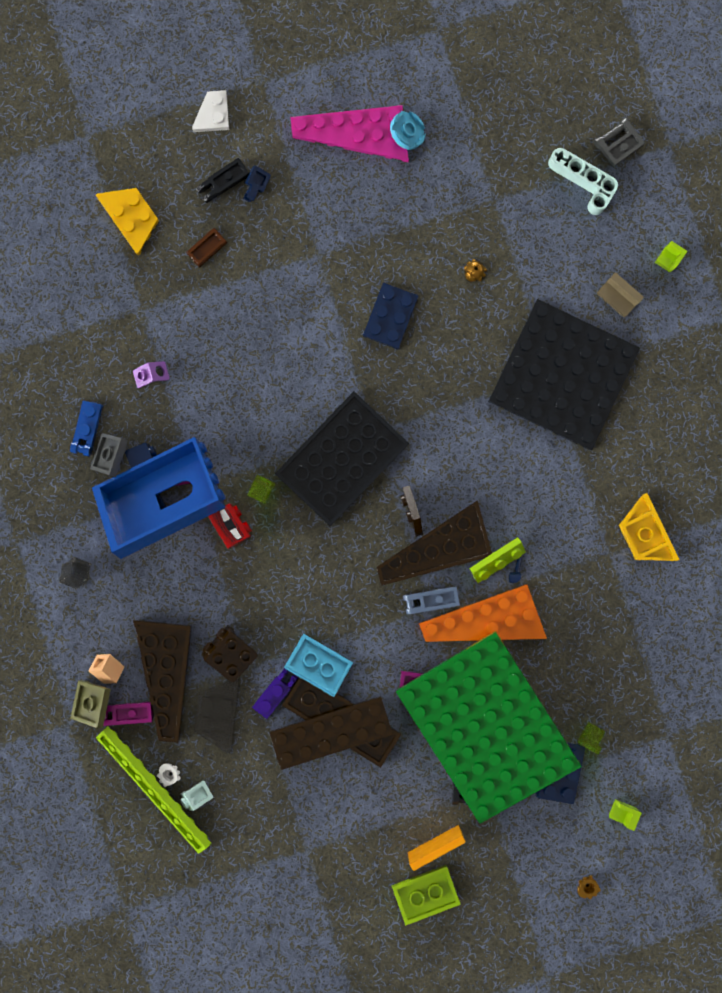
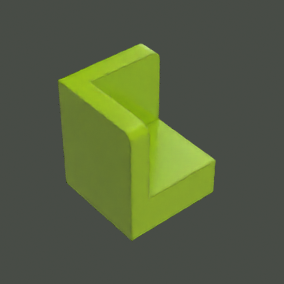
M671 241L664 247L655 263L668 272H672L679 265L687 250Z
M615 799L609 813V818L635 831L642 813L637 808Z

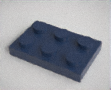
M383 283L363 337L399 349L418 295Z
M568 743L582 767L586 747ZM581 767L536 792V797L574 804Z

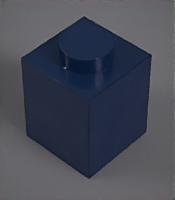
M146 442L125 452L131 468L157 456L154 446H150Z

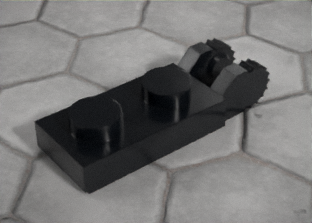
M237 158L208 177V180L200 184L196 190L198 193H203L212 185L214 190L203 198L208 203L247 178L249 172L242 161Z

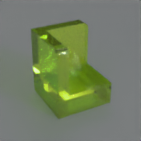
M256 475L248 496L267 504L276 483Z
M588 722L577 742L599 755L602 749L599 743L605 731Z

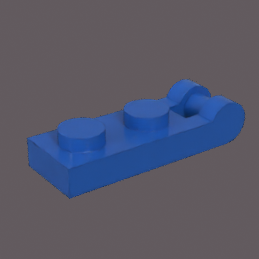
M82 401L73 442L70 446L71 453L77 454L80 452L84 456H91L103 405ZM81 439L86 440L85 446L80 445Z

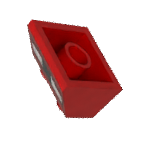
M229 503L225 505L226 508L208 516L227 549L234 548L252 537L250 534L252 529L247 522L243 523L240 516L242 513L237 505L233 506Z

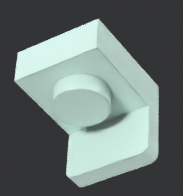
M204 780L189 790L180 793L182 797L180 801L183 807L189 809V811L196 810L214 798Z

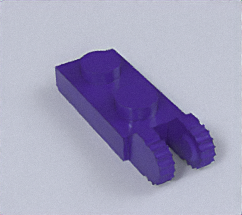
M285 668L278 677L274 678L252 706L254 710L266 719L280 704L299 677L294 674L288 684L281 680L289 672Z

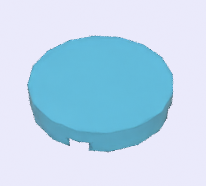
M401 111L393 117L390 131L393 139L399 146L407 150H413L424 142L426 133L424 134L425 127L416 114L410 111L408 113Z

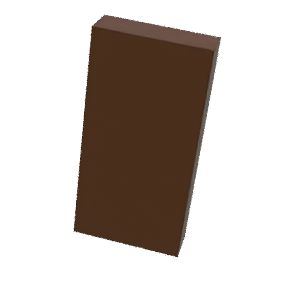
M213 228L186 253L200 268L224 247L227 241Z

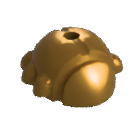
M472 259V262H467L468 266H464L466 271L465 277L468 281H482V277L486 276L484 272H487V268L475 259Z
M591 875L583 877V879L578 881L577 892L582 898H589L591 900L592 897H596L597 893L601 891L598 883Z

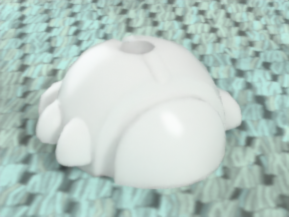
M165 763L159 768L157 777L164 787L172 785L181 779L179 776L180 771L177 770L178 767L176 765L172 766V764Z

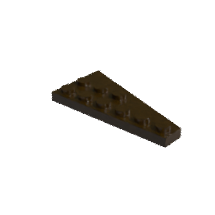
M478 500L378 565L376 568L381 586L480 560L491 555L492 551Z
M133 620L137 633V642L141 651L146 684L149 689L150 703L154 712L158 740L178 743L180 739L192 626Z

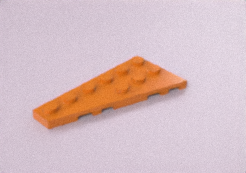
M527 584L419 623L425 642L479 641L494 631L498 633L501 640L547 639Z

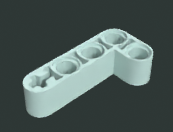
M563 148L555 149L548 161V165L553 171L593 193L588 203V211L592 215H599L604 211L618 188V182L614 177ZM571 167H576L578 172H574ZM587 176L593 177L595 181H589ZM604 186H609L611 191L605 190ZM594 201L601 203L602 207H597Z

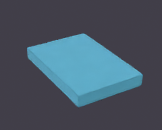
M303 634L284 668L335 697L353 662Z

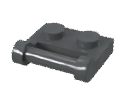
M626 118L622 119L619 125L605 135L593 140L596 148L602 152L613 168L645 144ZM625 131L627 133L609 147L607 146L606 142L620 132Z

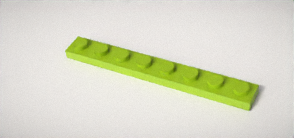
M107 726L96 737L97 740L198 854L207 849L211 844L207 835L200 831L195 825L194 820L184 813L181 805L169 796V792L162 788L157 782L156 777L146 770L142 761L131 753L130 748L126 744H123L118 738L117 733Z

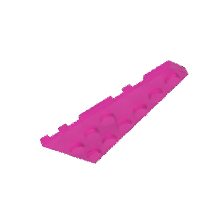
M402 105L290 117L292 136L295 139L313 143L319 142L327 144V146L342 147L346 150L380 155L389 159H399L407 163L409 161L408 150L395 142L390 131L393 117L403 111Z

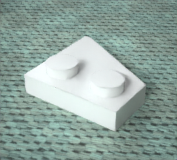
M226 90L207 92L192 126L193 132L229 130Z

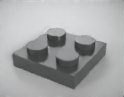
M102 433L90 469L116 477L121 467L120 463L123 454L127 449L128 440Z

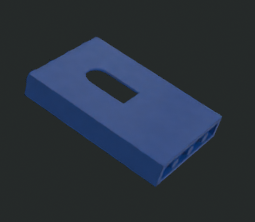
M193 437L116 477L92 487L110 549L114 555L122 559L226 508L223 501L226 499L225 495L218 488L219 480L211 470L213 464L205 454L208 451L203 442H199ZM184 481L192 484L193 490L188 497L161 510L156 497L157 494Z

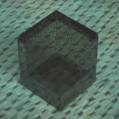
M76 557L71 558L62 566L59 583L77 589L88 580L91 563Z

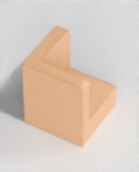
M101 654L96 656L89 672L103 684L117 683L124 666L111 654Z

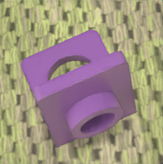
M148 362L133 370L137 388H142L155 381H167L170 379L165 362ZM157 366L162 369L163 376H159L156 373Z

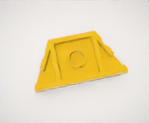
M132 188L96 194V197L135 253L140 255L141 249L150 238L151 232L159 220L138 189Z
M648 493L643 494L619 524L635 560H680Z

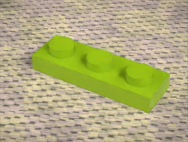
M517 537L469 569L477 583H480L515 559H519L526 551L522 542Z

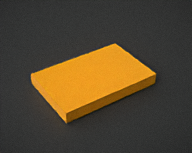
M459 825L409 851L408 859L412 870L415 871L464 844L466 841Z

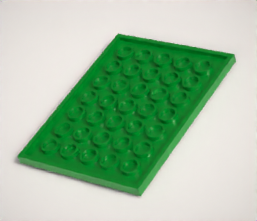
M496 631L396 690L397 695L479 824L581 767L580 762Z

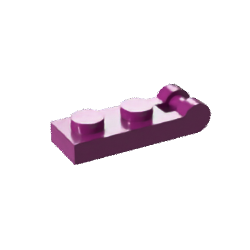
M150 702L107 705L103 726L153 722L152 705ZM108 712H112L113 718H108Z

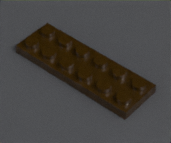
M299 677L282 706L306 720L353 705L354 703L338 693L333 697ZM391 727L393 735L350 749L381 768L401 733Z
M381 696L269 732L281 770L393 735Z

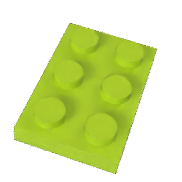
M447 865L392 885L405 926L461 905Z

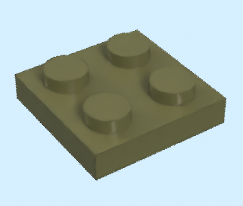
M78 680L70 719L95 728H103L111 689L85 680Z

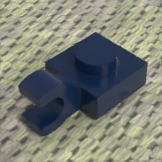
M256 165L252 166L245 182L250 187L243 199L248 202L254 201L258 191L260 193L264 192L271 175Z

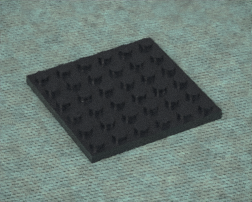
M537 299L488 402L588 450H592L640 347Z

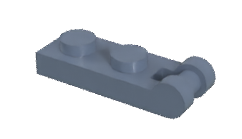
M456 586L403 595L404 601L407 603L406 614L460 606ZM416 599L420 600V606L418 607L414 605V600Z

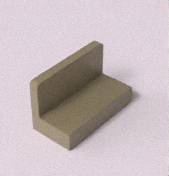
M616 272L597 292V295L622 317H626L644 298Z

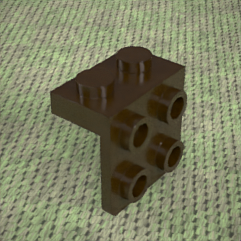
M229 625L221 628L217 632L216 638L212 642H208L202 652L204 661L230 682H235L258 657L257 652L241 640Z

